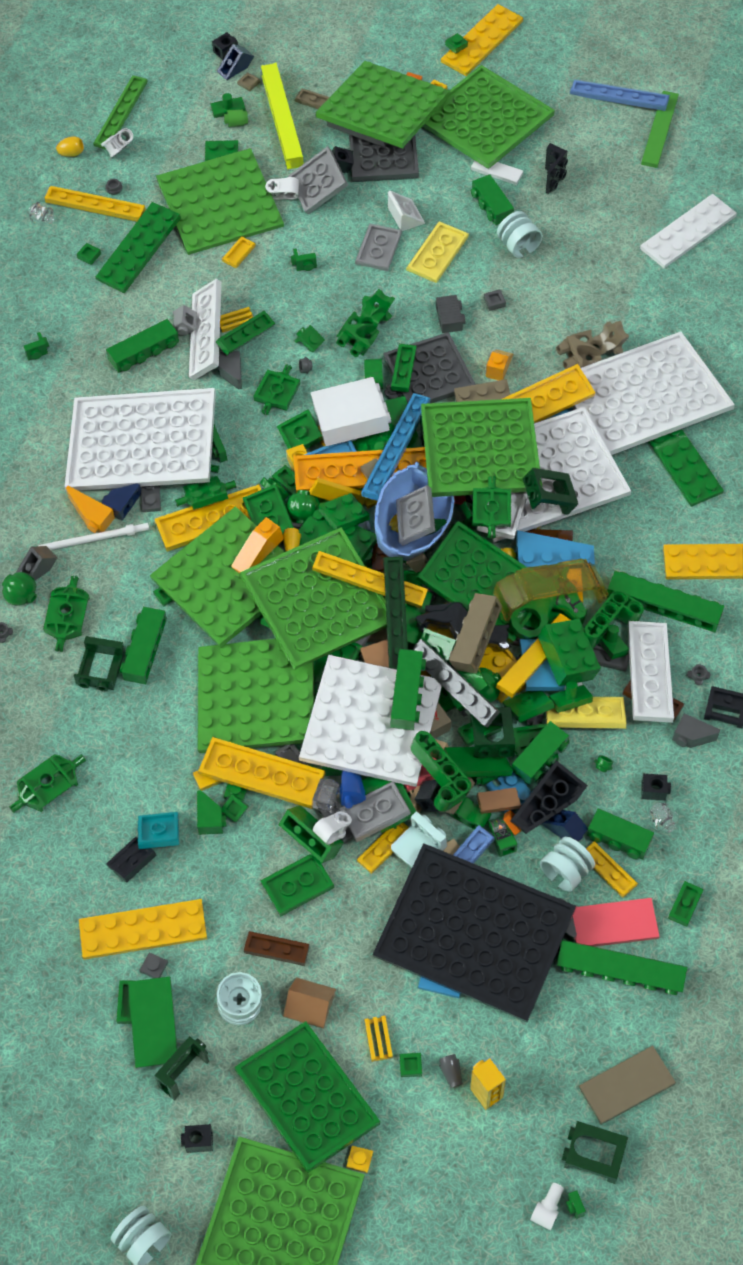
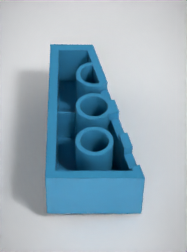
M517 530V561L532 571L560 570L566 566L569 569L593 568L595 565L593 545Z

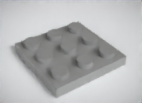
M328 146L288 175V177H294L299 180L298 198L307 214L313 212L348 186L335 156Z

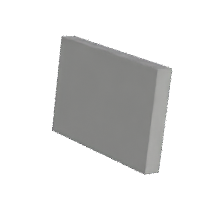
M369 224L355 264L388 271L400 241L402 230Z
M428 485L396 500L399 543L402 546L435 531L432 490Z
M394 782L367 794L365 801L353 805L352 808H346L345 806L339 808L341 812L350 815L352 821L349 828L356 842L411 814Z

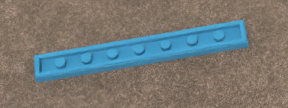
M413 393L361 492V496L378 501L381 489L392 477L420 423V416H422L421 404L430 403L429 397Z

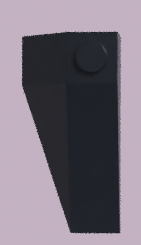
M556 760L537 782L510 822L527 834L576 802L588 785Z

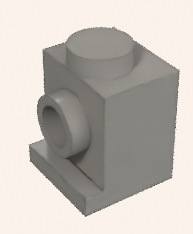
M185 305L173 311V327L177 330L178 334L187 335L195 330L196 311Z

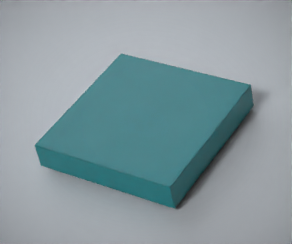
M178 812L138 816L139 849L179 845Z

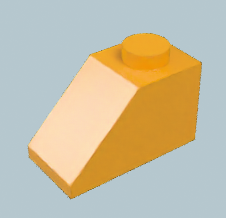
M498 349L492 351L486 365V377L498 381L504 380L513 353Z

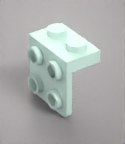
M417 811L411 816L412 825L391 845V850L411 868L423 843L442 851L447 847L445 832L439 827L435 828L426 815L423 814L421 816Z

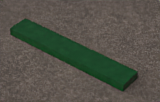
M384 557L388 664L390 669L397 670L399 649L408 650L403 557Z

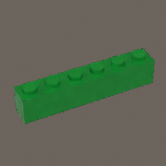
M614 571L606 598H609L614 591H622L642 603L646 611L716 633L724 610V605L716 601L705 600L700 596L690 595L681 590H674L662 584L652 583L644 578H637L618 571Z
M566 940L561 942L557 966H561L560 970L573 973V969L582 971L581 975L594 977V974L603 975V980L612 982L615 981V978L622 979L623 984L631 986L641 983L644 984L645 989L656 991L657 987L664 988L665 993L677 995L678 992L683 993L688 968L683 965Z

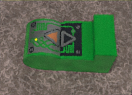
M504 816L488 821L491 835L495 837L494 843L499 857L517 852L516 839L503 820Z

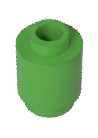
M243 109L227 110V114H224V123L228 124V127L248 124L247 111H243Z

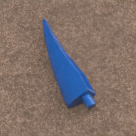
M342 770L340 786L341 806L352 808L353 805L366 800L360 774Z

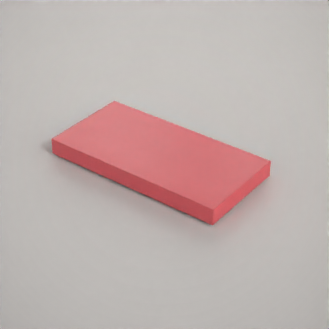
M652 898L576 907L573 915L577 933L576 943L596 947L659 939L660 937Z

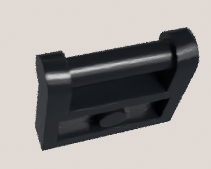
M711 686L704 720L709 721L713 719L737 725V728L742 729L743 693ZM712 708L737 713L739 718L713 712Z

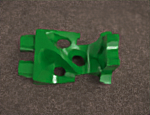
M380 289L372 296H364L360 317L355 311L351 314L337 334L336 344L340 347H345L346 344L352 348L350 353L354 357H358L360 354L364 356L380 332L377 330L378 324L381 321L391 319L392 315L388 310L395 298L393 296H386Z

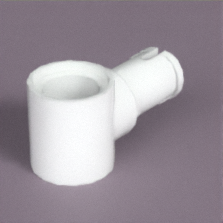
M552 1183L545 1199L541 1203H537L530 1221L551 1231L559 1213L557 1211V1204L564 1191L561 1185Z

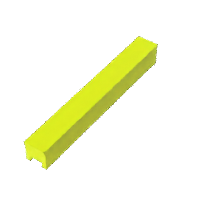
M277 63L262 65V80L287 170L299 168L304 164L303 155Z

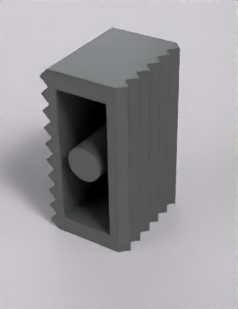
M457 295L436 297V310L441 332L462 331L463 324H465V315L461 314V300L457 299Z

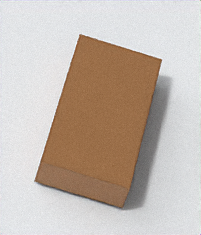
M516 788L480 792L476 795L481 814L519 809L521 806Z

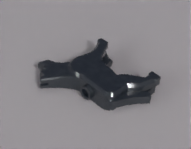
M460 602L425 605L426 613L416 617L415 620L418 622L416 627L422 633L424 628L427 629L429 626L449 629L456 640L468 610ZM508 624L494 626L487 647H496L500 651H505L511 647L507 641L509 637Z

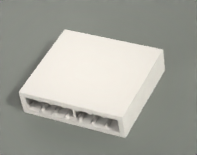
M373 377L310 392L325 446L390 430L388 423H391V417L387 410L386 402H384L379 383L375 384Z

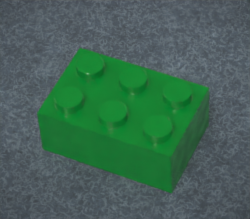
M580 619L546 624L538 635V639L558 686H565L568 681L580 683L593 680L601 667L588 637L584 633Z

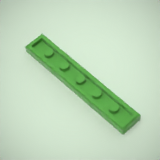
M132 75L94 141L95 147L106 149L101 144L121 130L148 82L146 78Z
M662 92V94L670 95L666 111L657 110L641 165L658 168L677 104L678 93Z

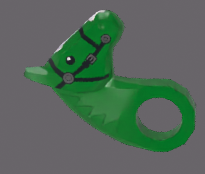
M567 566L556 577H551L532 585L516 600L508 621L510 630L518 638L537 639L543 627L548 623L551 609L564 611L571 620L580 619V621H583L586 618V608L580 600L575 586L567 579L569 571ZM521 612L533 613L538 619V628L530 631L522 628L518 623V614Z

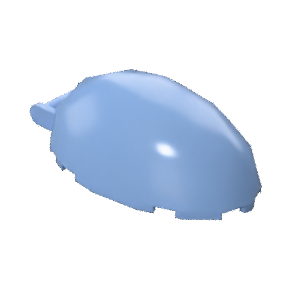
M418 462L393 474L381 489L375 508L374 529L378 547L388 557H403L404 561H410L428 551L439 540L451 521L455 502L454 496L432 497L434 518L445 519L447 523L433 534L421 537L404 546L399 543V534L391 530L389 526L390 520L397 514L396 500L428 485L427 468L420 466Z

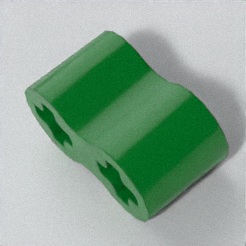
M364 359L365 379L373 377L375 384L379 383L380 389H383L382 359Z
M467 797L462 801L454 814H449L452 818L466 824L473 830L478 825L484 828L492 816L491 813L481 814L479 805Z

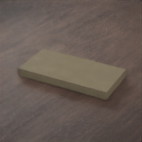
M651 1046L579 1085V1089L602 1125L670 1088L676 1082L654 1046Z

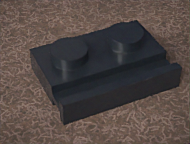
M135 837L106 864L127 883L157 855L151 848L139 849L138 838Z

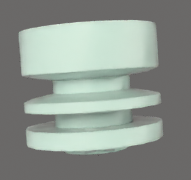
M516 211L507 216L497 229L498 238L516 258L523 257L519 252L523 248H526L529 253L535 251L543 237L539 228L522 211Z
M565 836L559 841V844L554 846V852H549L540 861V867L551 881L558 874L563 877L564 880L558 887L564 891L571 892L579 885L581 877L587 876L588 872L592 871L595 867V861L584 846L576 840Z
M237 972L231 973L221 981L217 990L218 1012L225 1021L233 1025H245L253 1021L260 1013L262 993L261 987L254 977L247 973ZM238 998H242L241 1005H237Z
M145 1205L138 1207L125 1217L115 1229L110 1239L114 1245H119L118 1248L121 1252L129 1249L127 1258L133 1265H147L153 1259L147 1250L154 1245L160 1252L172 1235L161 1222L153 1225L155 1216L152 1213L149 1214L150 1211Z

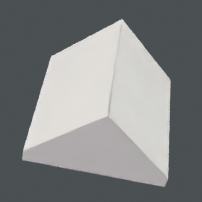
M393 191L388 192V209L400 230L405 231L425 224L412 199Z

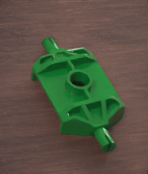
M71 576L70 584L67 587H57L51 592L43 629L45 633L56 638V652H59V650L63 652L66 640L82 636V626L90 597L86 591L77 588L79 580L77 576L75 578ZM66 607L71 609L68 613L61 612Z
M82 754L73 761L67 760L60 755H52L17 781L20 795L18 796L19 800L10 805L9 808L13 813L23 806H28L42 812L44 806L73 785L78 786L75 770L86 759ZM45 777L52 778L51 782L48 784L41 783L42 779Z

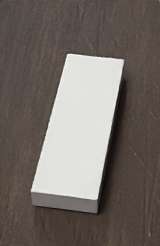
M476 161L471 166L473 171L485 175L490 174L494 178L514 185L518 184L523 175V170L499 162L489 169Z

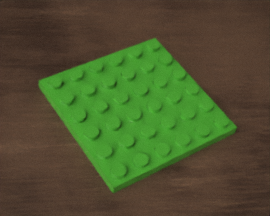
M364 61L316 111V117L403 149L450 96V90Z
M481 65L450 89V96L422 127L489 169L554 116L555 110Z
M251 148L156 175L168 209L179 213L181 219L176 224V228L188 255L237 241L241 236L247 238L284 227V222L273 197L266 190V181Z
M531 398L421 404L428 486L432 490V497L473 495V488L488 487L489 476H492V478L493 476L496 477V487L511 489V493L526 492L522 478L532 468L540 469Z
M236 506L150 575L151 579L221 648L262 615L240 574L231 567L252 531L257 527ZM277 545L260 563L284 553V551Z
M342 527L240 572V577L294 670L387 627L386 604L381 594L312 570L319 551L364 566Z
M276 638L225 644L222 648L219 645L198 647L199 753H206L212 737L251 749L303 743L315 703L314 661L294 670Z
M239 1136L196 1265H338L365 1174L326 1162L307 1173L293 1152Z

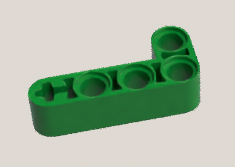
M614 591L584 628V633L588 637L592 649L607 633L609 625H613L617 619L627 625L628 621H639L644 612L643 604L622 591Z
M419 731L415 735L410 749L441 786L434 799L435 808L442 812L448 811L466 798L472 786L471 782L430 733Z

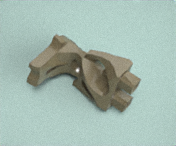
M621 320L613 324L610 321L606 322L602 332L593 338L591 330L567 336L556 347L559 355L565 353L568 359L563 361L564 369L576 364L582 368L602 360L601 356L606 353H623L622 345L629 338V335L625 333ZM586 337L587 341L583 342L580 339ZM586 356H590L592 360H587Z

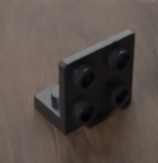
M552 143L546 149L545 169L548 171L546 182L547 194L552 190L555 191L559 180H563L567 174L568 151Z

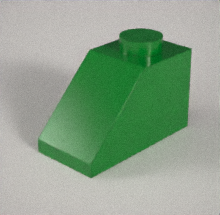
M198 790L197 829L199 835L223 834V827H227L226 815H223L222 808L204 792Z

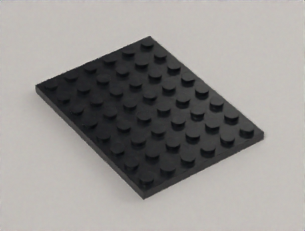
M423 843L372 955L528 1023L574 915L576 905Z

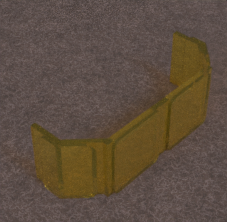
M586 559L517 570L514 574L497 582L493 592L502 605L501 611L506 621H509L515 610L531 600L592 590L598 603L601 604L609 593L595 565L591 562L588 563Z

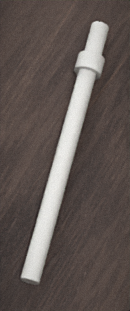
M148 523L134 526L130 524L126 525L125 528L38 546H47L50 550L123 535L132 536L137 532L149 530Z

